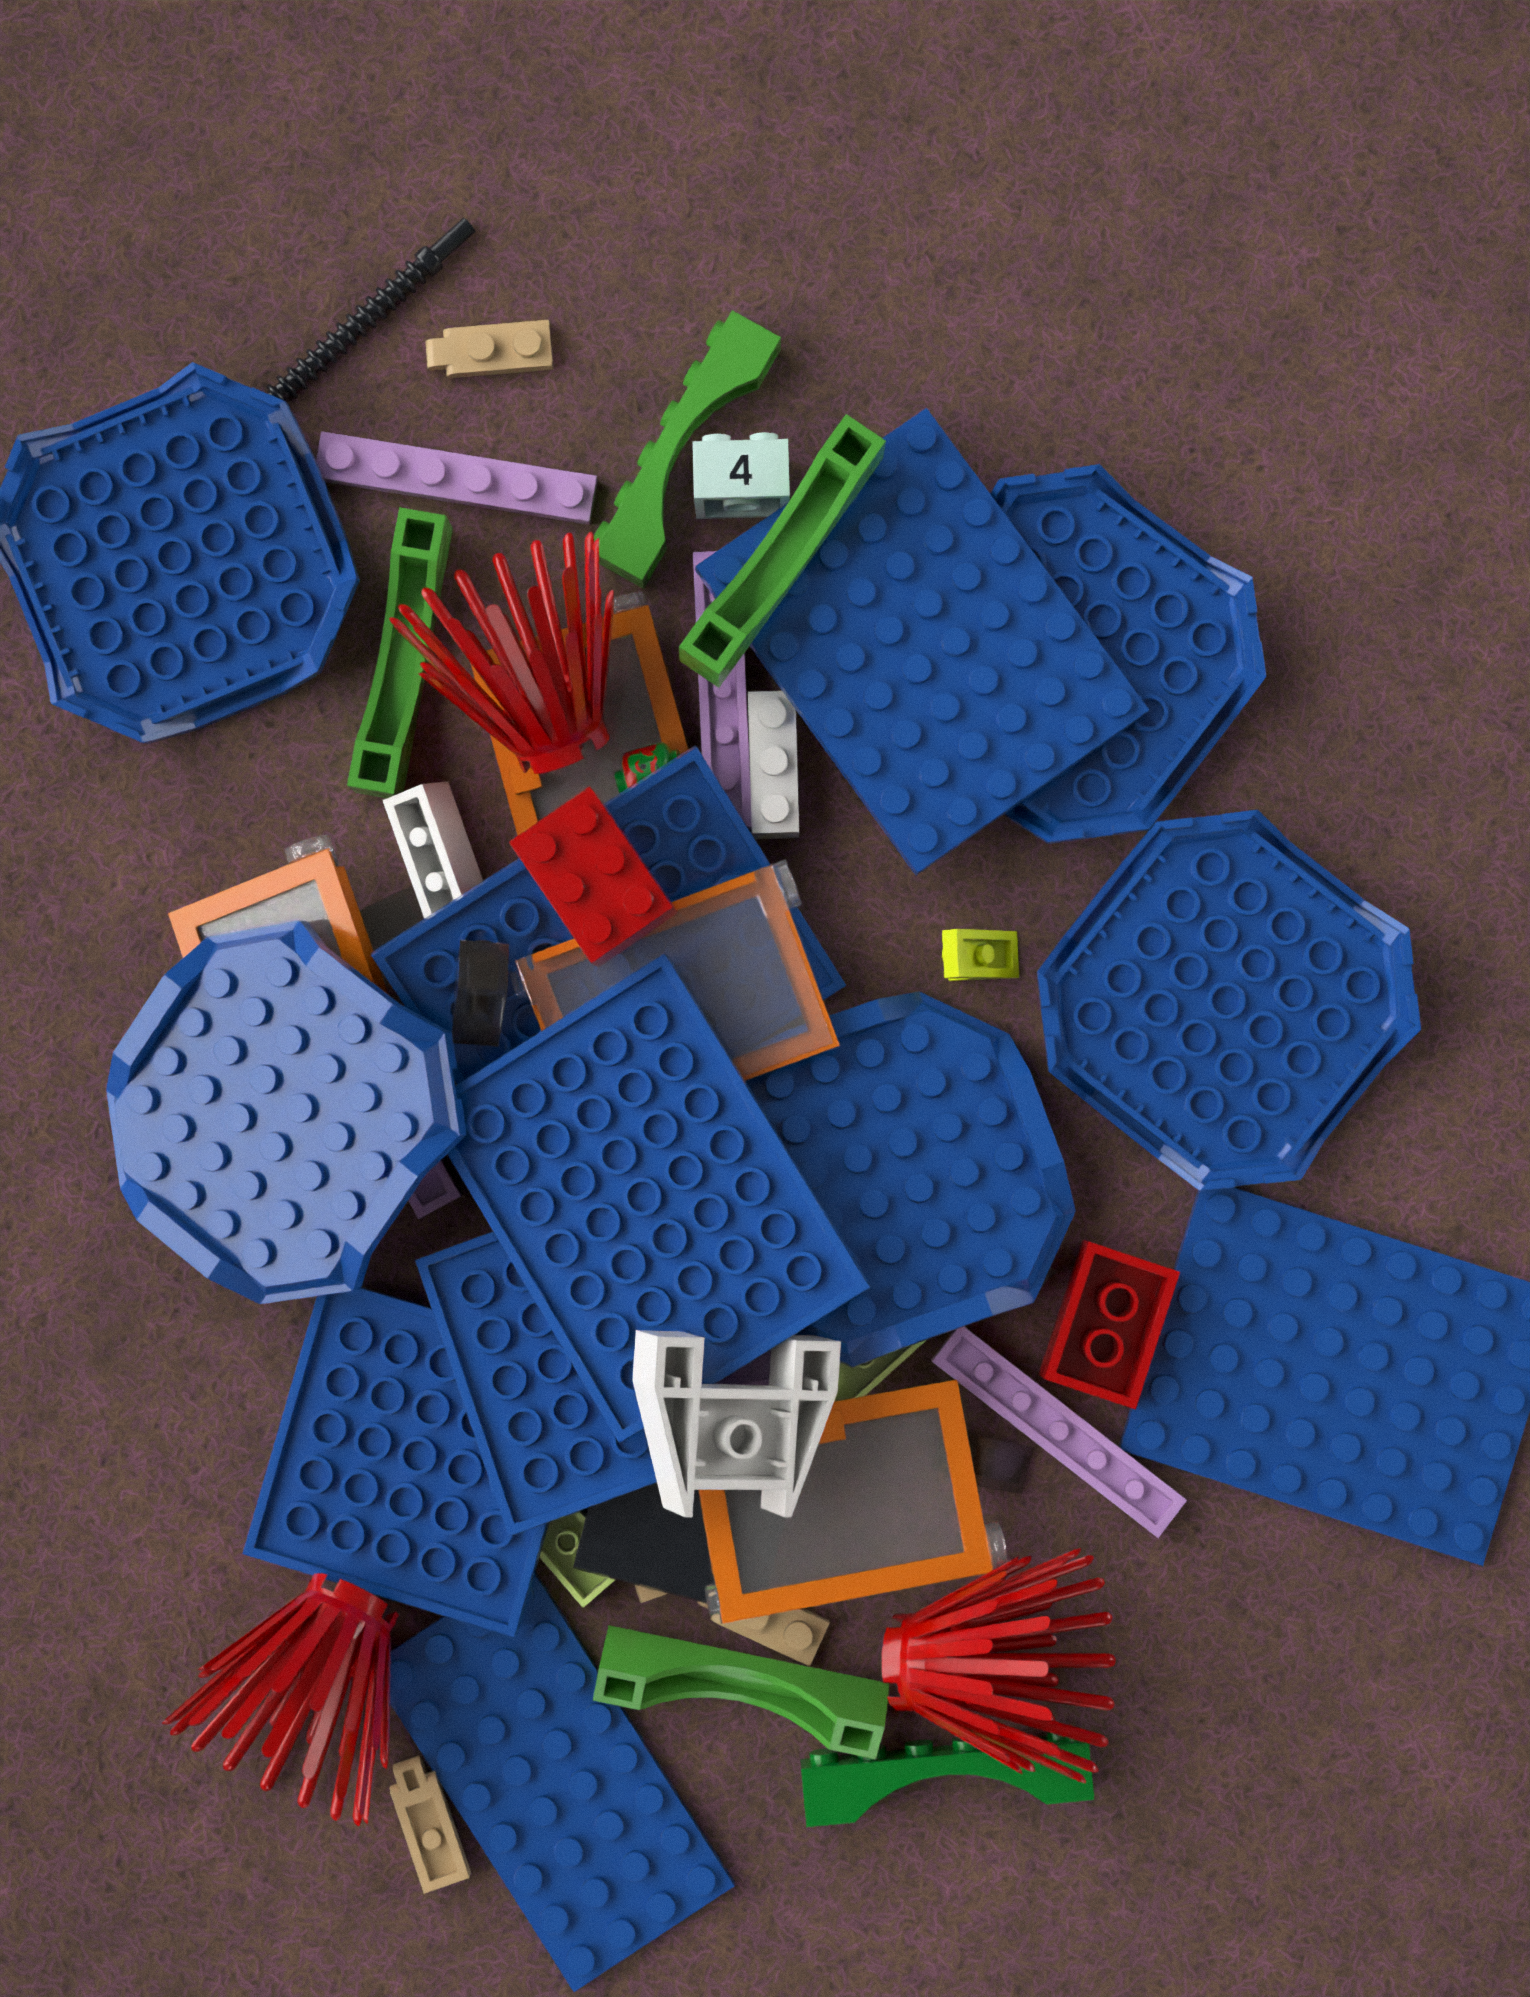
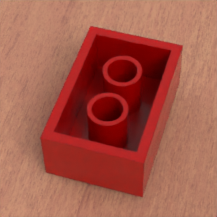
M590 786L509 841L588 960L598 968L678 913L598 794Z
M1082 1240L1038 1375L1045 1380L1136 1410L1180 1272Z

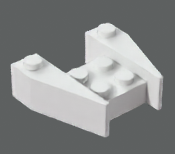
M636 1330L633 1384L663 1508L683 1517H693L694 1490H762V1509L782 1517H792L838 1392L841 1342L815 1335H793L771 1349L769 1385L702 1384L705 1338L680 1331Z

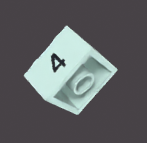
M763 432L750 435V440H731V436L726 434H709L703 436L702 441H692L696 519L768 517L790 501L788 439H778V435L775 433Z

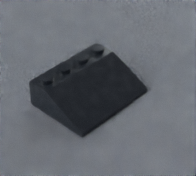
M657 1483L588 1508L573 1569L720 1607L714 1574L712 1573L698 1490H694L693 1517H683L663 1508ZM724 1490L742 1594L767 1590L786 1517L761 1508L762 1490Z

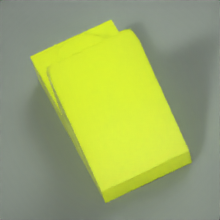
M942 930L944 978H948L949 981L1019 978L1017 931Z

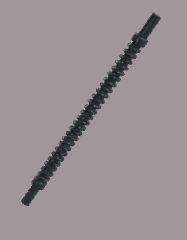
M463 217L431 247L422 246L414 254L416 260L413 263L406 261V269L403 272L399 269L396 270L395 274L397 277L394 280L387 278L385 280L387 286L384 289L380 287L375 289L377 295L374 298L366 296L367 304L365 306L356 305L357 313L353 316L349 313L346 314L347 322L345 324L337 322L336 332L327 331V340L324 342L317 340L316 345L318 347L316 350L307 349L306 353L308 356L304 360L297 358L296 362L298 365L294 369L288 366L286 368L288 374L285 377L278 375L276 377L278 383L275 386L267 384V394L287 402L286 400L289 397L298 398L296 391L299 388L307 390L306 382L310 379L317 381L316 373L318 371L327 372L326 364L331 361L336 364L337 354L346 355L347 345L356 346L357 336L366 337L367 332L365 330L369 326L376 328L377 324L375 321L379 317L385 320L387 318L385 312L388 309L395 311L397 309L395 303L398 300L406 302L405 294L408 291L416 293L415 285L417 283L426 284L425 277L428 274L435 276L443 269L442 261L476 232L468 220Z

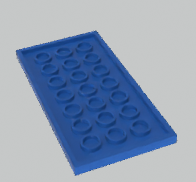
M535 1571L518 1635L515 1637L442 1616L391 1650L390 1704L431 1769L435 1770L443 1788L569 1986L575 1992L734 1887L735 1881L624 1708L593 1701L599 1669Z

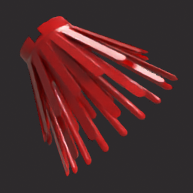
M570 532L566 533L563 538L565 570L562 573V583L568 626L565 645L544 547L539 540H534L530 546L538 586L530 587L527 597L542 651L538 647L508 562L502 553L494 554L492 561L525 652L509 617L502 613L501 608L496 604H490L486 608L466 571L459 569L454 573V578L501 665L494 663L472 631L466 630L458 619L452 617L431 588L425 587L421 591L425 601L504 710L474 680L408 605L400 604L398 606L399 611L438 658L399 619L389 618L395 629L429 662L420 663V666L426 673L418 674L514 753L524 773H527L530 766L534 774H542L574 764L584 759L581 752L584 748V742L592 739L597 751L610 739V733L603 718L607 692L614 591L612 589L606 597L602 639L599 538L594 541L592 532H589L585 537L587 665L574 537Z
M1078 1548L1005 1579L1006 1576L1027 1566L1032 1556H1026L1018 1560L1019 1556L915 1613H895L892 1619L902 1623L901 1627L886 1628L882 1647L883 1683H896L900 1697H887L889 1704L896 1711H915L922 1717L1022 1774L1020 1767L1031 1772L1036 1771L1032 1762L1024 1758L1026 1757L1069 1778L1086 1784V1779L1079 1772L1042 1755L1046 1754L1086 1771L1097 1773L1099 1769L1093 1761L1060 1749L1058 1745L969 1710L1098 1747H1106L1109 1744L1108 1739L1100 1733L1055 1721L1052 1711L1046 1706L1000 1695L1111 1710L1115 1705L1111 1697L1049 1688L1057 1686L1059 1678L1056 1674L1048 1672L1049 1668H1111L1116 1663L1114 1655L1110 1653H991L1052 1647L1057 1641L1052 1633L1110 1624L1113 1617L1109 1612L1051 1620L1048 1616L999 1623L1045 1611L1054 1602L1101 1589L1105 1584L1103 1578H1094L1056 1589L1058 1581L1055 1578L1089 1566L1093 1562L1094 1556H1084L1067 1563V1561L1079 1555L1081 1548Z
M314 1573L303 1593L197 1669L202 1671L198 1675L199 1678H206L218 1670L221 1671L169 1715L162 1724L168 1725L181 1719L170 1731V1735L174 1736L181 1734L189 1726L201 1725L251 1676L197 1737L191 1746V1750L194 1752L202 1751L223 1727L222 1737L225 1739L234 1738L263 1702L224 1760L223 1769L225 1771H232L238 1766L270 1718V1724L273 1728L263 1744L261 1752L265 1757L272 1758L260 1781L261 1789L263 1791H270L274 1787L312 1709L314 1714L306 1734V1741L310 1746L302 1766L304 1780L298 1795V1805L305 1809L310 1805L350 1679L353 1677L338 1753L341 1758L330 1807V1815L334 1821L339 1820L341 1817L368 1686L353 1808V1821L359 1827L362 1818L368 1825L373 1766L375 1764L376 1750L379 1749V1745L381 1764L387 1769L389 1763L390 1633L399 1615L395 1611L382 1618L388 1604L370 1592L345 1580L340 1579L333 1592L326 1588H321L327 1574Z

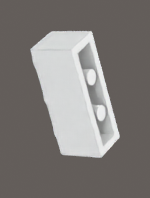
M782 691L748 692L752 836L754 839L799 838L796 710Z
M448 782L421 784L383 800L424 919L483 881Z

